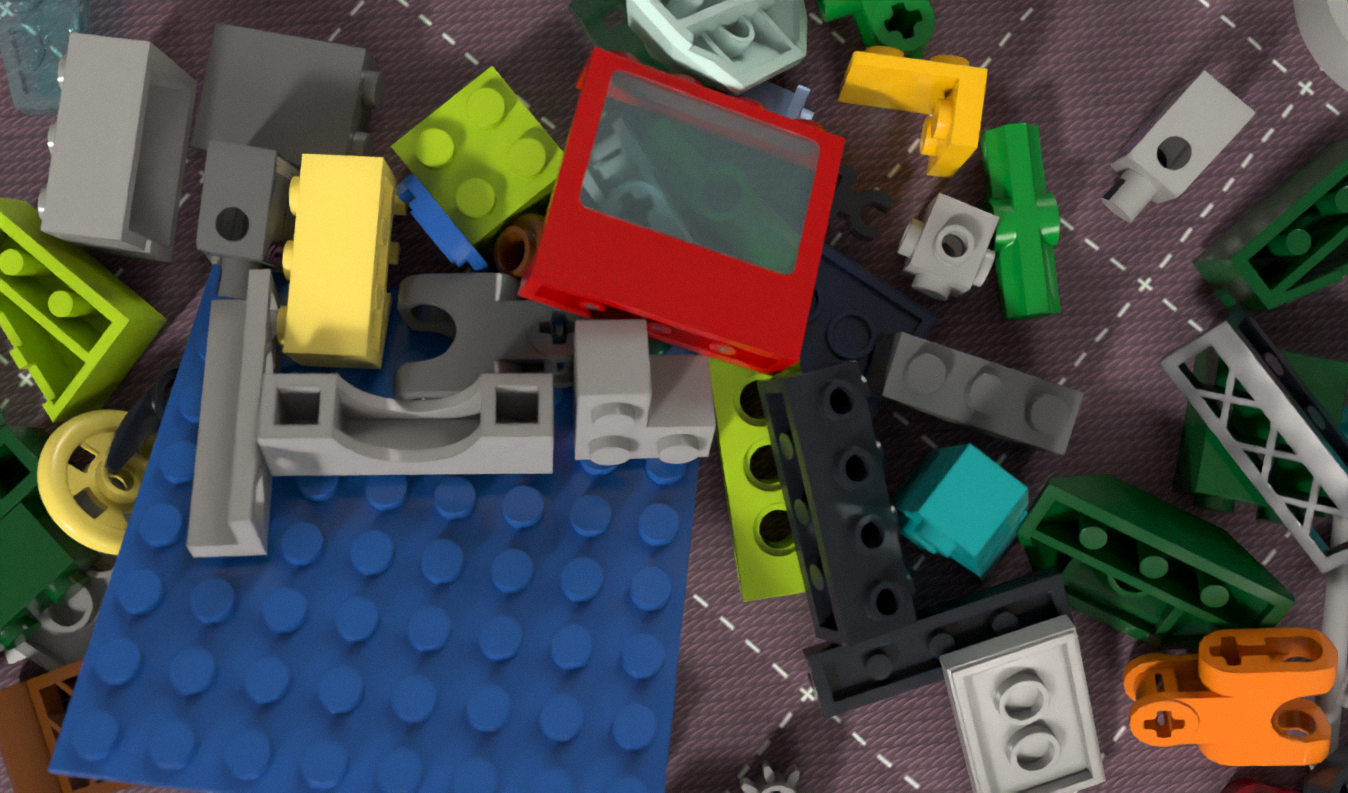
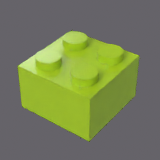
M493 66L489 67L391 145L392 149L482 258H485L494 250L500 233L516 217L528 213L540 214L549 206L563 156V151Z

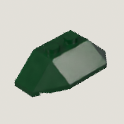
M1110 474L1049 477L1027 510L1028 514L1016 531L1021 545L1024 546L1033 572L1052 567L1060 573L1069 607L1158 650L1199 649V643L1204 636L1219 630L1274 628L1295 603L1294 595L1227 531Z

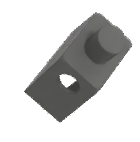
M209 139L196 245L197 250L223 259L216 296L247 301L249 270L263 269L264 267L283 271L284 246L288 240H294L296 216L292 215L289 205L290 182L293 176H300L301 168L277 150Z

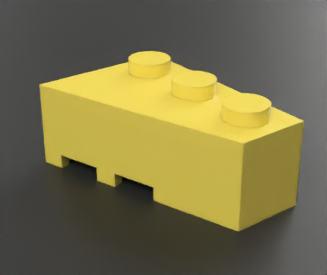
M302 154L300 176H293L291 179L289 205L292 215L296 216L294 240H288L283 250V272L286 280H290L288 305H282L277 314L276 335L279 345L284 346L283 353L301 366L381 369L392 304L391 293H386L389 264L398 265L401 249L399 242H391L392 222L394 215H406L408 202L404 203L395 194V186L399 183L383 157Z

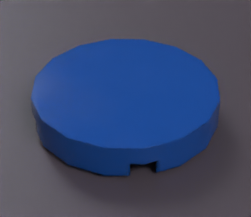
M413 173L395 186V194L404 203H407L415 196L408 203L412 209L410 213L451 263L454 262L463 269L470 264L474 269L469 273H494Z

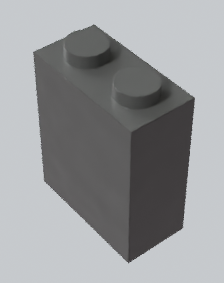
M215 22L190 147L204 157L207 156L209 139L277 150L300 168L302 154L372 157L373 136L371 133H368L372 109L379 110L383 102L385 92L384 73L379 72L380 67L366 48Z

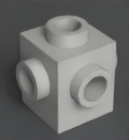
M938 193L927 205L921 221L912 217L903 233L897 253L906 256L899 274L912 279L911 288L918 293L941 301H947L949 295L958 298L970 290L972 284L981 287L994 262L996 252L987 249L1000 217Z

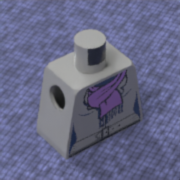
M1203 70L1171 90L1112 160L1110 166L1121 176L1101 198L1102 202L1117 216L1131 223L1150 201L1159 204L1177 198L1249 122L1256 112ZM1157 151L1163 156L1165 167L1159 163Z

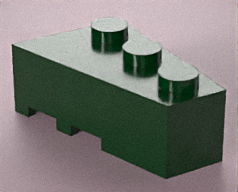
M1348 138L1328 143L1192 261L1193 265L1227 308L1240 301L1247 310H1270L1343 279L1342 276L1348 274Z

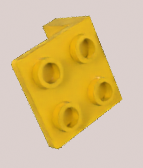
M872 46L866 48L865 52H853L839 88L838 101L933 115V117L927 116L925 118L920 140V154L929 156L927 175L952 178L978 148L988 69L971 67L967 59L954 55H937L931 57L930 61L906 58L904 53L897 48Z

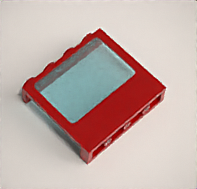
M594 46L578 75L575 88L581 89L536 254L524 270L518 296L593 320L646 319L647 337L774 377L799 362L846 139L824 131L823 127L814 121L790 119L764 109L763 105L754 99L742 96L731 97L704 87L699 80L692 76L680 73L668 74L641 64L635 56L620 50L606 51Z

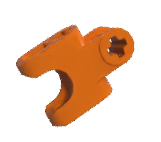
M1287 627L1214 631L1204 636L1199 643V654L1169 655L1151 653L1141 655L1126 665L1122 675L1126 694L1133 701H1136L1130 707L1128 714L1131 732L1139 741L1151 746L1168 747L1179 744H1197L1201 753L1209 760L1221 765L1304 766L1321 763L1328 757L1330 751L1331 727L1318 705L1311 700L1298 698L1324 694L1334 686L1337 677L1338 650L1333 642L1317 629ZM1292 657H1305L1313 660L1312 662H1284ZM1156 674H1160L1163 684L1160 689H1157ZM1158 711H1163L1164 725L1158 724ZM1283 730H1301L1309 736H1292Z

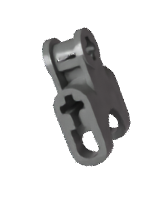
M432 273L410 275L402 280L397 294V309L403 321L414 331L443 334L454 340L447 352L434 359L402 365L395 375L392 399L416 401L447 397L471 386L481 374L553 373V387H570L573 381L575 320L591 319L534 300H523V297L518 296L521 285L520 281L502 273ZM558 318L563 320V326H556ZM564 362V367L562 369L557 368V363Z

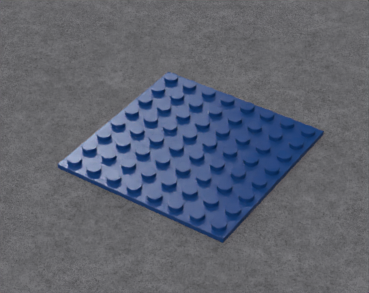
M213 264L48 770L53 774L206 793H664L700 457L681 464L666 463L659 458L629 459L618 465H600L591 460H575L572 386L565 388L553 387V473L272 476L267 555L193 557L187 548L211 300H233L216 296L221 265ZM271 272L281 305H288L290 280H286L284 273ZM387 287L386 293H391L392 304L381 369L301 366L283 353L284 346H281L280 374H338L347 383L361 391L392 399L395 375L402 365L434 359L447 352L454 340L443 334L414 331L408 327L397 309L398 289ZM561 318L556 320V326H563ZM647 337L649 355L700 354ZM564 362L557 363V368L562 369L564 367Z

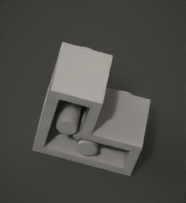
M646 319L575 320L572 381L575 460H591L600 465H618L629 459L659 458L666 463L681 464L693 461L697 457H708L716 427L709 356L703 354L649 355Z

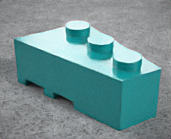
M964 444L929 449L890 499V503L894 506L899 516L900 537L920 551L926 549L932 554H935L936 551L984 586L1019 539L1016 531L1028 514L1025 511V508L1028 506V488L973 445Z

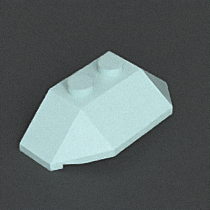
M626 0L628 26L644 42L647 52L653 59L663 64L672 74L680 73L692 76L704 85L736 96L798 65L806 56L807 13L804 0Z

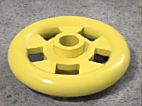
M100 409L85 412L69 419L50 435L40 454L37 482L45 508L55 523L66 534L88 548L107 554L118 555L128 526L123 514L131 513L157 435L149 437L139 448L138 453L136 452L116 475H113L105 468L106 453L112 436L128 411ZM78 446L96 456L88 465L85 473L68 464L70 456ZM109 477L119 479L124 484L125 491L114 486ZM86 491L90 499L102 508L104 512L94 519L82 510L74 497L80 492Z

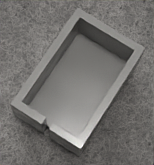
M70 32L67 53L61 57L58 65V83L61 88L58 117L52 121L48 131V147L52 155L48 183L43 185L38 197V212L42 220L40 231L67 242H73V244L97 254L171 262L197 81L149 41Z

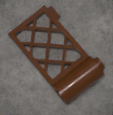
M84 658L0 690V752L14 793H112L138 785L91 778L89 783L88 779L84 777L53 774L48 770L67 713L64 710L56 685L72 697Z

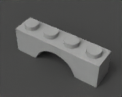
M553 373L481 374L471 386L459 393L443 398L416 401L389 399L366 393L347 383L338 374H263L257 440L272 476L553 473Z

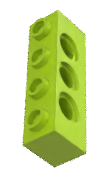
M709 357L715 430L739 590L743 601L805 593L792 532L783 540L775 542L764 539L760 536L759 532L761 520L767 513L773 510H787L779 476L776 475L770 479H759L751 473V456L758 448L771 445L765 416H748L741 407L740 395L748 383L772 376ZM800 359L799 362L775 376L801 370Z

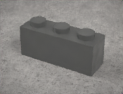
M904 332L879 333L865 377L872 398L1030 450L1065 456L1084 395L1083 392Z

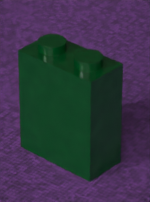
M1210 346L1195 355L1193 374L1198 381L1226 387L1229 367L1215 349ZM1279 350L1340 428L1348 382V363ZM1238 380L1236 389L1246 391ZM1213 399L1222 410L1223 401ZM1187 401L1172 491L1193 495V507L1233 514L1235 504L1257 508L1256 520L1284 525L1194 407ZM1233 403L1230 422L1241 435L1268 440L1271 421L1259 408ZM1279 433L1278 443L1288 444ZM1254 452L1263 463L1265 454ZM1274 457L1271 474L1279 485L1284 488L1310 493L1314 476L1301 462ZM1321 487L1319 496L1328 498V494ZM1296 506L1305 516L1307 508ZM1315 511L1314 517H1325L1326 513Z

